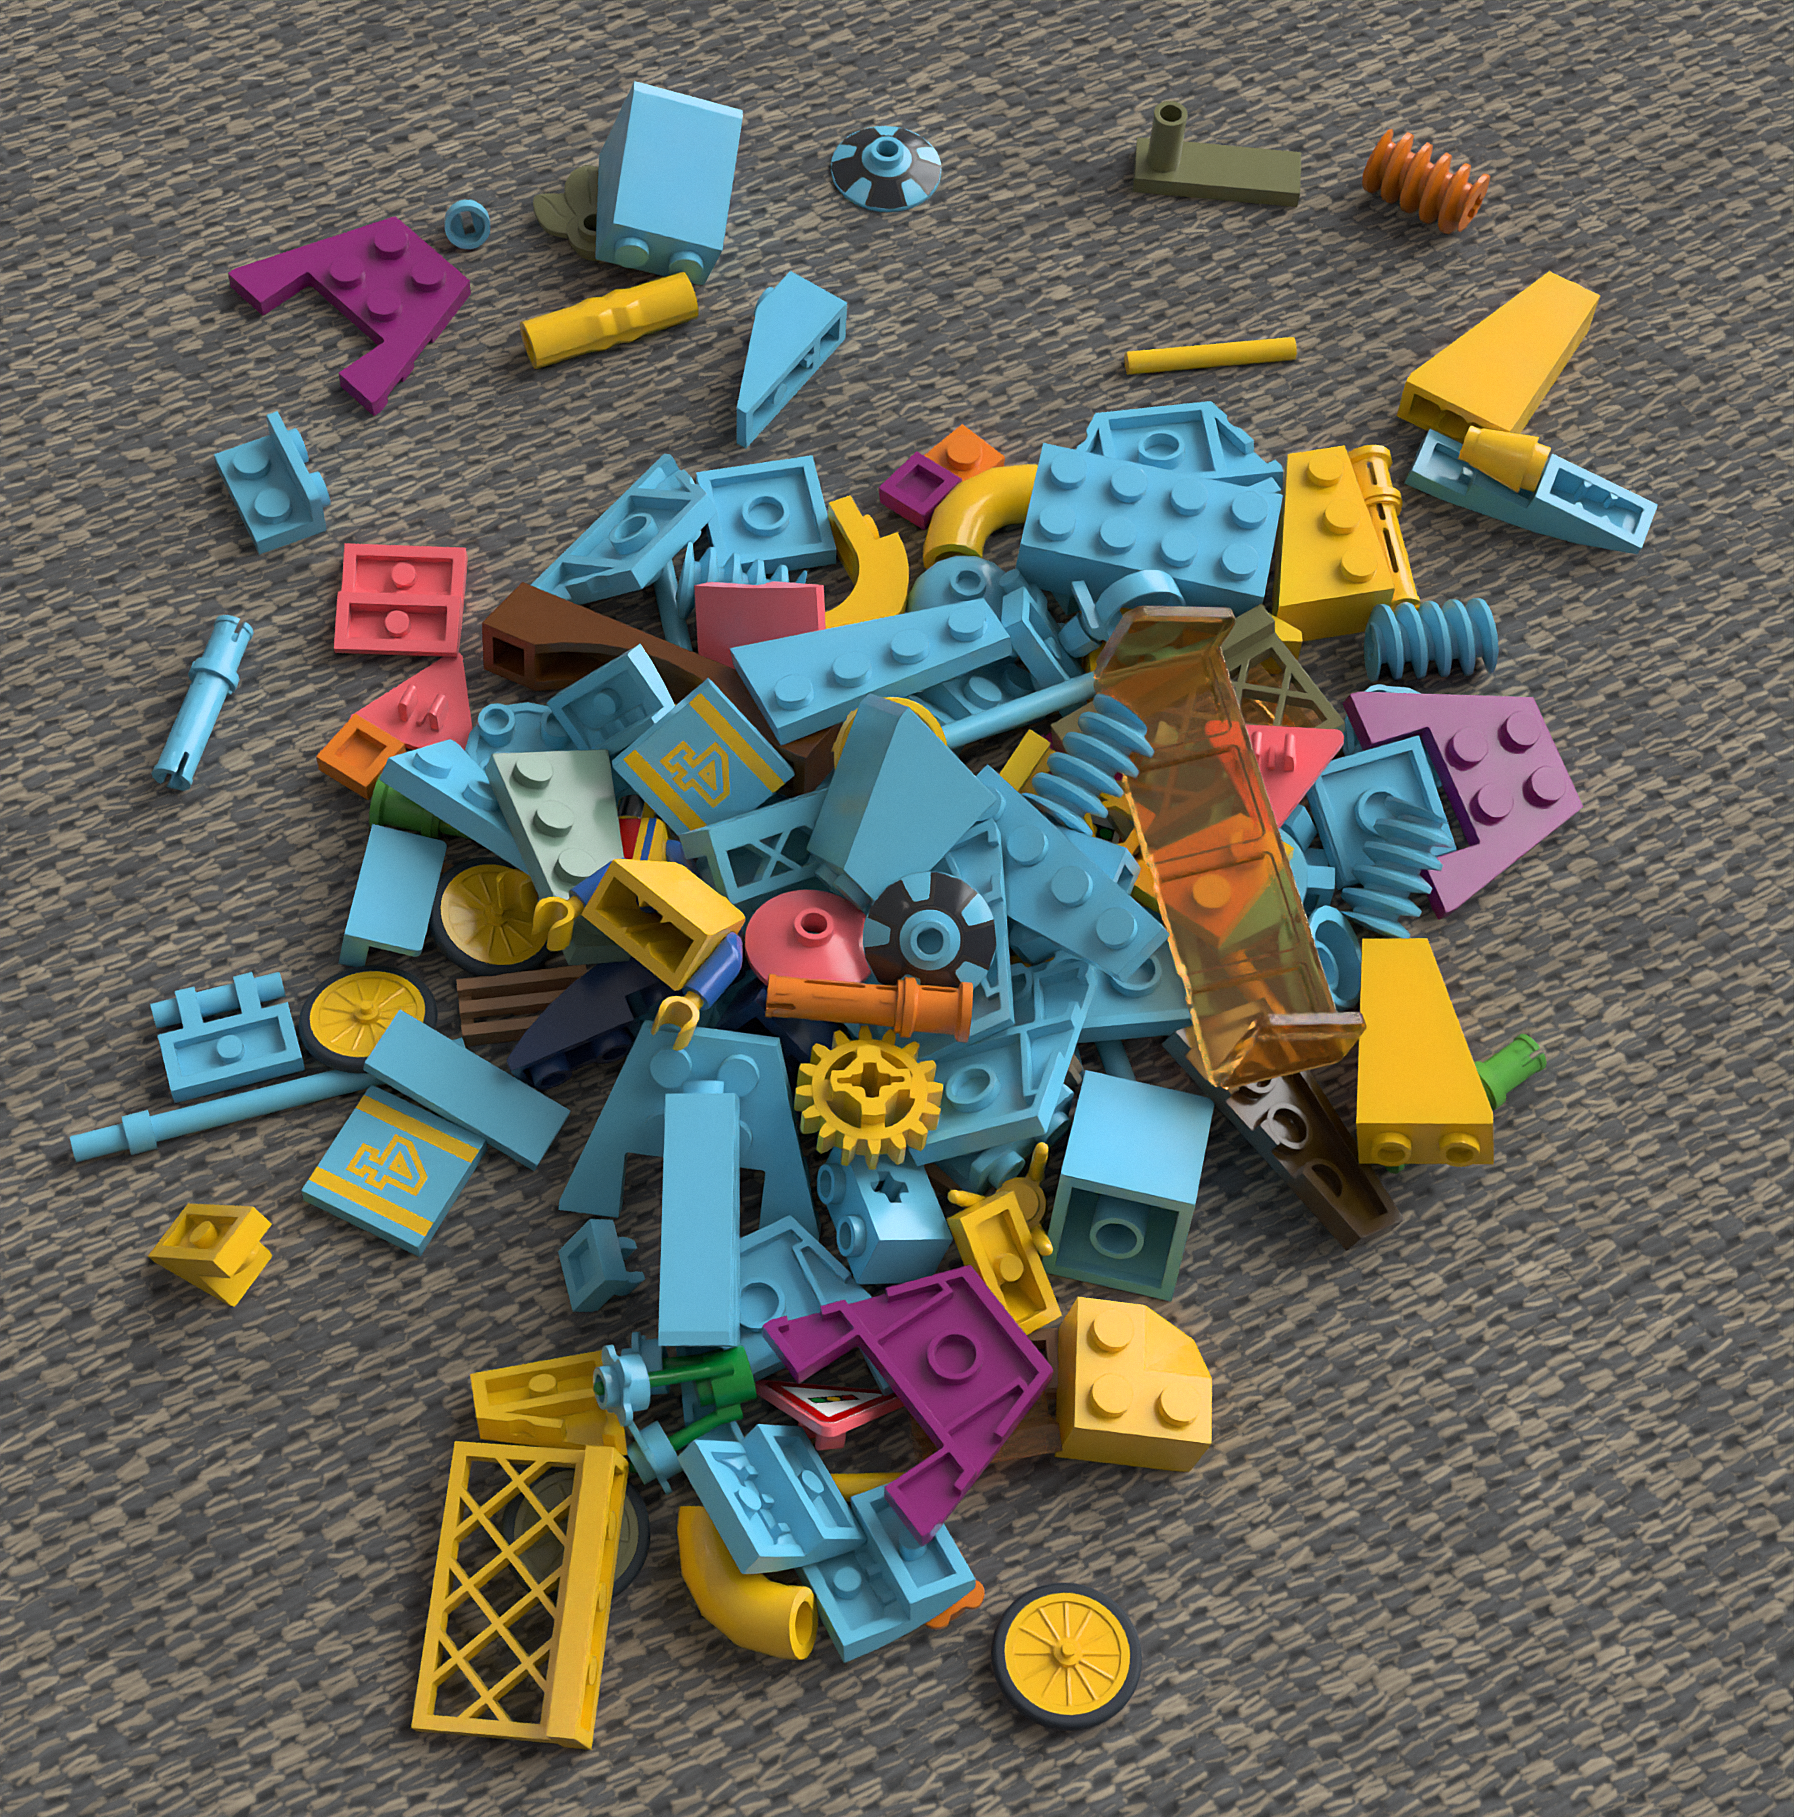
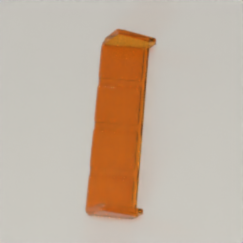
M1139 606L1124 613L1096 660L1097 667L1093 672L1095 678L1093 686L1096 694H1104L1119 701L1144 722L1147 727V733L1144 737L1154 750L1151 758L1134 752L1130 754L1129 758L1139 770V774L1136 778L1123 774L1122 785L1145 863L1150 867L1155 882L1153 891L1164 928L1170 934L1168 942L1177 973L1183 978L1187 991L1186 1003L1209 1081L1214 1087L1221 1086L1223 1089H1231L1338 1063L1357 1042L1367 1026L1362 1013H1337L1222 653L1221 646L1236 624L1233 611L1230 608Z

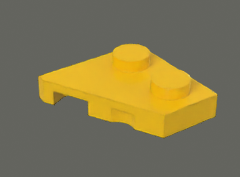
M602 1350L471 1373L470 1378L480 1439L585 1450L586 1445L614 1447L622 1456L628 1455L624 1427L620 1425L618 1417L614 1412L608 1413L607 1409L602 1410L599 1407L593 1391L594 1370L596 1367L603 1366Z

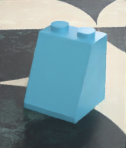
M634 81L599 154L595 259L665 277L685 272L691 283L697 285L705 284L723 250L743 110Z
M869 693L860 702L806 849L821 864L814 874L835 895L842 898L846 897L854 906L862 910L867 904L872 905L877 896L894 881L909 874L930 871L997 798L910 707Z
M1085 1070L1048 1231V1238L1052 1244L1053 1251L1049 1256H1043L1042 1260L1046 1273L1172 1301L1196 1204L1214 1103L1210 1098Z

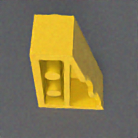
M1345 445L1288 454L1283 473V489L1280 493L1283 495L1275 541L1276 557L1272 591V615L1302 631V642L1365 632L1373 607L1378 604L1391 605L1395 585Z

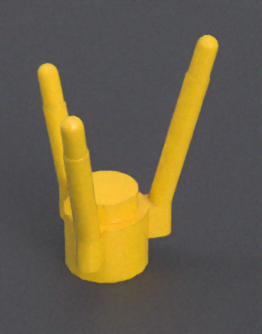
M1041 1142L1035 1146L1027 1176L1025 1178L1015 1177L1006 1180L996 1193L999 1191H1014L1035 1247L1041 1255L1049 1256L1053 1251L1052 1244L1041 1226L1048 1214V1202L1043 1190L1040 1188L1045 1178L1044 1171L1048 1158V1146ZM951 1190L947 1196L951 1203L967 1208L988 1198L959 1190Z

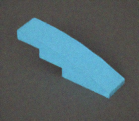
M1429 429L1422 440L1404 482L1441 500L1539 534L1577 544L1638 554L1642 549L1658 506L1554 454L1545 463L1535 492L1520 488L1517 493L1468 465L1469 463L1459 460L1458 457L1463 444L1432 429Z

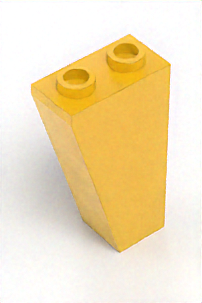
M1428 938L1362 939L1356 1115L1359 1164H1381L1391 1167L1403 1164H1447L1454 1167H1466L1472 1164H1494L1493 1111Z

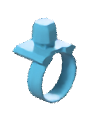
M1144 570L1121 578L1112 583L1100 595L1098 601L1091 598L1084 580L1071 582L1072 592L1082 614L1078 612L1065 623L1058 634V638L1063 649L1074 658L1083 657L1101 647V640L1112 645L1116 652L1123 657H1133L1137 648L1163 639L1179 626L1185 615V601L1171 575L1159 570ZM1161 593L1172 595L1167 605L1157 614L1132 625H1126L1119 610L1127 603L1146 595Z

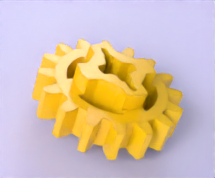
M868 1025L860 1027L858 1040L850 1041L841 1030L835 1031L832 1050L816 1043L812 1047L810 1064H800L797 1086L799 1087L795 1090L794 1110L802 1112L800 1130L803 1134L819 1131L816 1150L821 1154L829 1151L834 1146L840 1148L841 1165L848 1166L854 1159L855 1154L865 1156V1162L869 1170H876L879 1155L888 1154L890 1159L899 1165L904 1162L906 1144L911 1148L922 1151L926 1145L928 1130L936 1131L941 1111L939 1106L941 1105L943 1084L934 1082L937 1065L934 1060L917 1063L920 1044L913 1041L903 1048L896 1046V1033H893L892 1029H889L883 1035L882 1040L872 1039Z

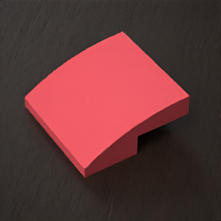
M345 543L342 588L337 594L334 636L335 653L458 657L468 556L466 548Z
M775 581L762 585L706 582L694 585L698 654L735 669L730 648L826 629L824 585Z

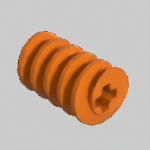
M1388 129L1367 161L1362 175L1363 190L1375 193L1381 189L1382 200L1391 204L1400 199L1401 210L1411 214L1419 209L1420 220L1424 223L1431 224L1438 219L1439 231L1445 234H1450L1457 228L1458 232H1462L1478 212L1486 195L1491 176L1484 173L1472 185L1468 183L1471 165L1464 163L1452 174L1449 172L1452 155L1445 153L1433 164L1430 162L1433 150L1432 144L1426 142L1414 154L1411 152L1414 140L1413 134L1407 132L1395 144L1392 142L1393 129Z

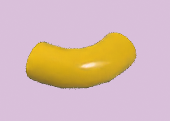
M1025 464L991 468L957 484L935 508L923 545L924 567L928 570L938 561L954 556H977L983 559L985 540L993 531L1005 525L1025 523L1038 465Z
M679 1506L677 1534L681 1575L701 1615L739 1647L780 1659L803 1660L807 1658L813 1649L818 1629V1608L812 1590L807 1586H789L770 1581L762 1573L742 1574L705 1507Z

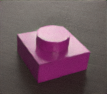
M916 451L878 487L880 503L925 531L929 527L935 508L957 484L962 482V479Z

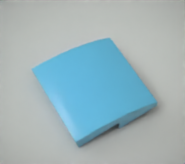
M641 644L560 691L546 702L579 750L608 749L616 807L620 798L626 795L639 794L613 768L612 760L675 707L661 676Z
M757 1424L741 1442L694 1440L677 1457L742 1574L775 1572L817 1563L855 1550L868 1540L802 1426Z
M889 1483L851 1497V1511L868 1538L866 1542L859 1548L839 1556L794 1568L803 1586H807L812 1590L816 1598L818 1615L844 1663L868 1654L917 1629L954 1605L975 1588L976 1579L946 1526L943 1524L932 1540L921 1547L885 1500L884 1487Z

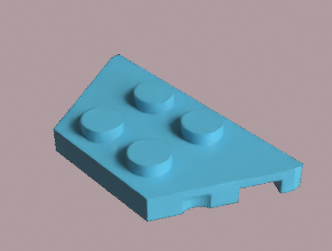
M1212 401L1095 413L1086 430V440L1076 448L1079 451L1245 487L1272 477L1280 489H1283L1282 465L1276 460L1266 463L1254 452V440L1241 428L1230 424L1227 420V415Z
M663 454L531 586L577 605L640 590L658 580L663 573V567L681 549L688 547L689 542L693 544L700 537L701 529L718 512L707 493L698 484L694 483L691 476L684 469H679L670 454Z

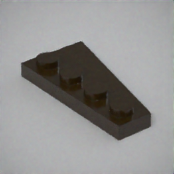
M1265 1000L1177 1030L1161 1044L1346 1251L1389 1233L1405 1220L1370 1164H1359L1358 1145Z

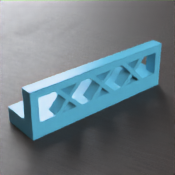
M829 786L679 834L685 858L692 859L707 856L717 893L725 896L731 904L816 876L814 872L821 864L812 855H810L807 864L800 866L780 853L792 829L798 828L808 835H812L816 825L813 822H816ZM773 836L769 846L758 841ZM744 846L763 859L753 881L737 887L727 851ZM775 866L784 870V872L771 876Z

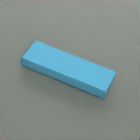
M400 1009L364 1063L363 1070L455 1125L486 1139L487 1144L533 1171L538 1167L571 1112L569 1109Z

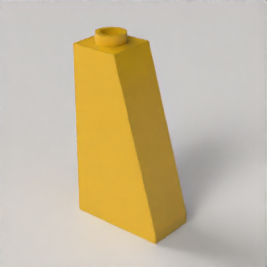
M1549 271L1413 371L1405 382L1397 416L1426 431H1429V429L1437 431L1463 444L1470 426L1479 429L1485 428L1521 434L1588 333L1600 295Z

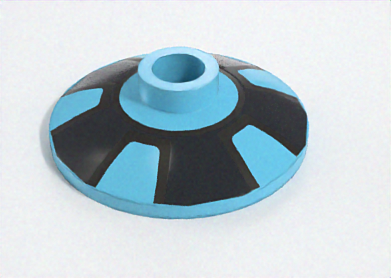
M875 126L849 135L838 145L831 161V174L837 189L852 203L873 211L898 212L918 206L935 192L941 178V162L933 146L920 135L899 127Z
M917 872L901 877L888 885L872 903L863 928L865 958L872 974L881 985L896 986L897 980H904V977H913L918 985L958 988L961 982H971L974 989L988 973L993 963L997 946L995 921L984 898L967 882L942 872ZM935 928L941 932L943 944L938 951L927 953L918 947L917 936L923 929Z

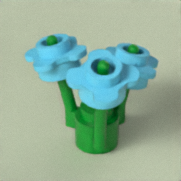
M639 1331L632 1332V1348L622 1349L621 1356H617L613 1345H607L602 1348L603 1366L596 1367L594 1370L593 1391L599 1407L602 1410L607 1409L608 1413L614 1412L618 1417L620 1425L622 1427L628 1426L636 1441L627 1446V1453L630 1458L629 1472L638 1473L644 1485L657 1478L666 1495L671 1494L673 1491L667 1479L683 1471L675 1451L720 1425L743 1419L740 1404L757 1399L752 1370L743 1345L725 1350L720 1348L702 1354L668 1357L667 1347L658 1346V1338L647 1339L646 1335H641ZM688 1381L693 1383L699 1406L704 1407L713 1404L715 1409L668 1438L658 1421L653 1422L640 1431L633 1421V1412L646 1410L652 1401V1395L669 1393L671 1384Z

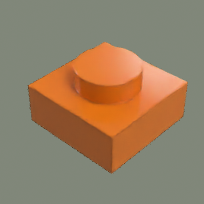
M963 424L924 455L960 477L962 482L988 469L1004 467L1005 463L1004 455Z
M354 714L320 751L316 759L318 769L369 800L373 795L377 779L383 772L388 758L406 753L405 743L359 715Z

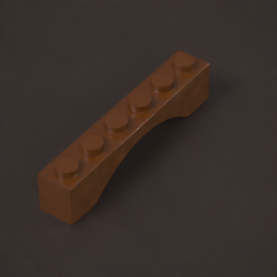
M524 582L482 622L483 669L534 691L565 689L639 644L642 645L653 662L674 704L680 703L709 678L793 768L795 775L776 791L780 795L793 798L815 791L834 768V752L831 751L843 722L781 746L737 671L714 660Z

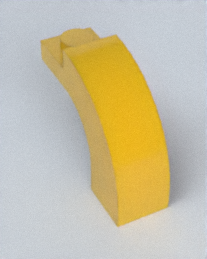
M851 495L829 502L828 518L836 546V554L852 580L854 589L840 605L825 612L826 629L904 614L908 598L909 566L904 544L898 532L880 538L871 516L868 514L861 515Z

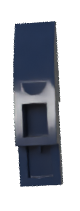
M742 928L737 934L743 942L742 967L737 977L729 986L741 981L745 977L746 971L751 970L745 954V933ZM633 956L630 957L629 961L598 963L561 993L528 1028L506 1059L510 1071L521 1082L532 1088L543 1090L563 1084L571 1078L572 1071L591 1063L606 1064L620 1060L629 1054L642 1027L639 1017L647 1013L657 1015L663 1000L672 996L684 997L682 989L674 991Z

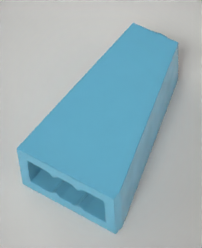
M686 1081L682 1082V1094H665L658 1346H740V1099L735 1093H724V1082Z

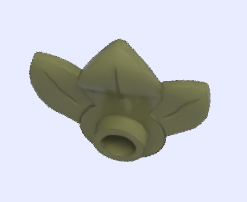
M584 165L571 172L565 183V193L535 195L533 209L539 225L545 232L557 237L567 238L569 245L582 258L590 261H601L595 259L598 167Z

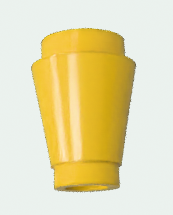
M1470 426L1458 459L1469 463L1468 465L1517 493L1520 488L1535 492L1551 447L1539 444V437L1485 428L1479 429Z

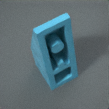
M792 271L775 288H767L761 294L755 306V319L737 403V444L744 448H747L846 338L847 302Z

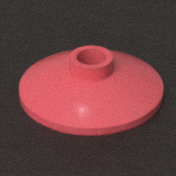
M796 890L780 894L760 906L748 923L744 946L747 961L755 975L766 986H768L769 974L795 978L864 983L871 974L863 950V928L866 915L850 901L825 891ZM807 931L817 932L819 934H810Z

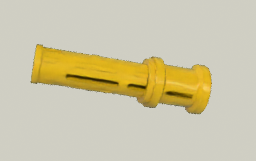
M1365 445L1355 448L1347 453L1395 585L1390 608L1394 613L1399 604L1409 602L1418 611L1421 602L1416 593L1408 554L1397 518L1402 510L1403 501L1400 491L1393 488L1389 469L1393 463L1390 451L1380 445ZM1368 462L1371 463L1370 468L1367 467Z

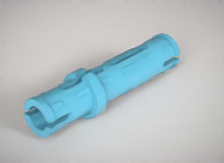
M230 615L218 616L202 658L196 659L191 665L188 676L192 682L158 763L152 771L153 778L160 784L164 782L167 773L172 775L167 787L186 791L192 785V778L226 696L231 695L237 688L240 679L236 671L247 644L254 634L252 627L246 622L242 624L239 633H234L240 618Z

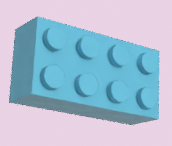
M1043 443L1015 569L1020 570L1028 583H1035L1042 590L1074 596L1071 582L1084 580L1091 598L1096 601L1112 583L1127 575L1144 570H1159L1170 574L1185 601V615L1182 620L1219 628L1263 602L1283 495ZM1167 593L1150 594L1136 598L1123 607L1157 614L1167 605L1172 595Z

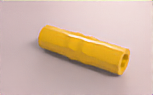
M679 272L631 288L615 289L602 297L587 298L576 305L520 322V332L526 353L534 369H539L589 352L605 351L616 344L629 343L646 334L697 319L699 309L696 295L685 272Z

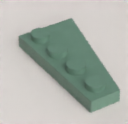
M608 749L491 754L485 769L486 776L540 900L547 897H560L568 900L570 898L569 890L613 859L624 858ZM582 915L574 919L572 941L568 947L562 950L568 965L629 961L631 957L628 952Z

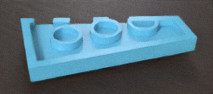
M987 764L976 777L992 792L997 800L971 827L993 818L1000 831L1007 920L1023 929H1029L1051 941L1054 946L1124 983L1170 934L1164 926ZM945 856L930 870L952 875Z

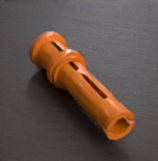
M769 974L765 1017L799 1018L893 1027V1033L899 1034V1037L910 1038L913 1032L954 1035L956 1042L967 1043L972 1018L973 984L971 982H961L958 988L918 985L913 977H904V980H897L896 986Z

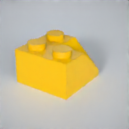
M1077 1297L1058 1328L1055 1457L1190 1472L1212 1444V1377L1195 1341L1146 1305Z

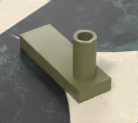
M1164 101L1155 107L1150 138L1137 137L1133 192L1290 207L1298 206L1301 185V152L1185 142L1183 140L1188 113L1182 104L1175 101Z

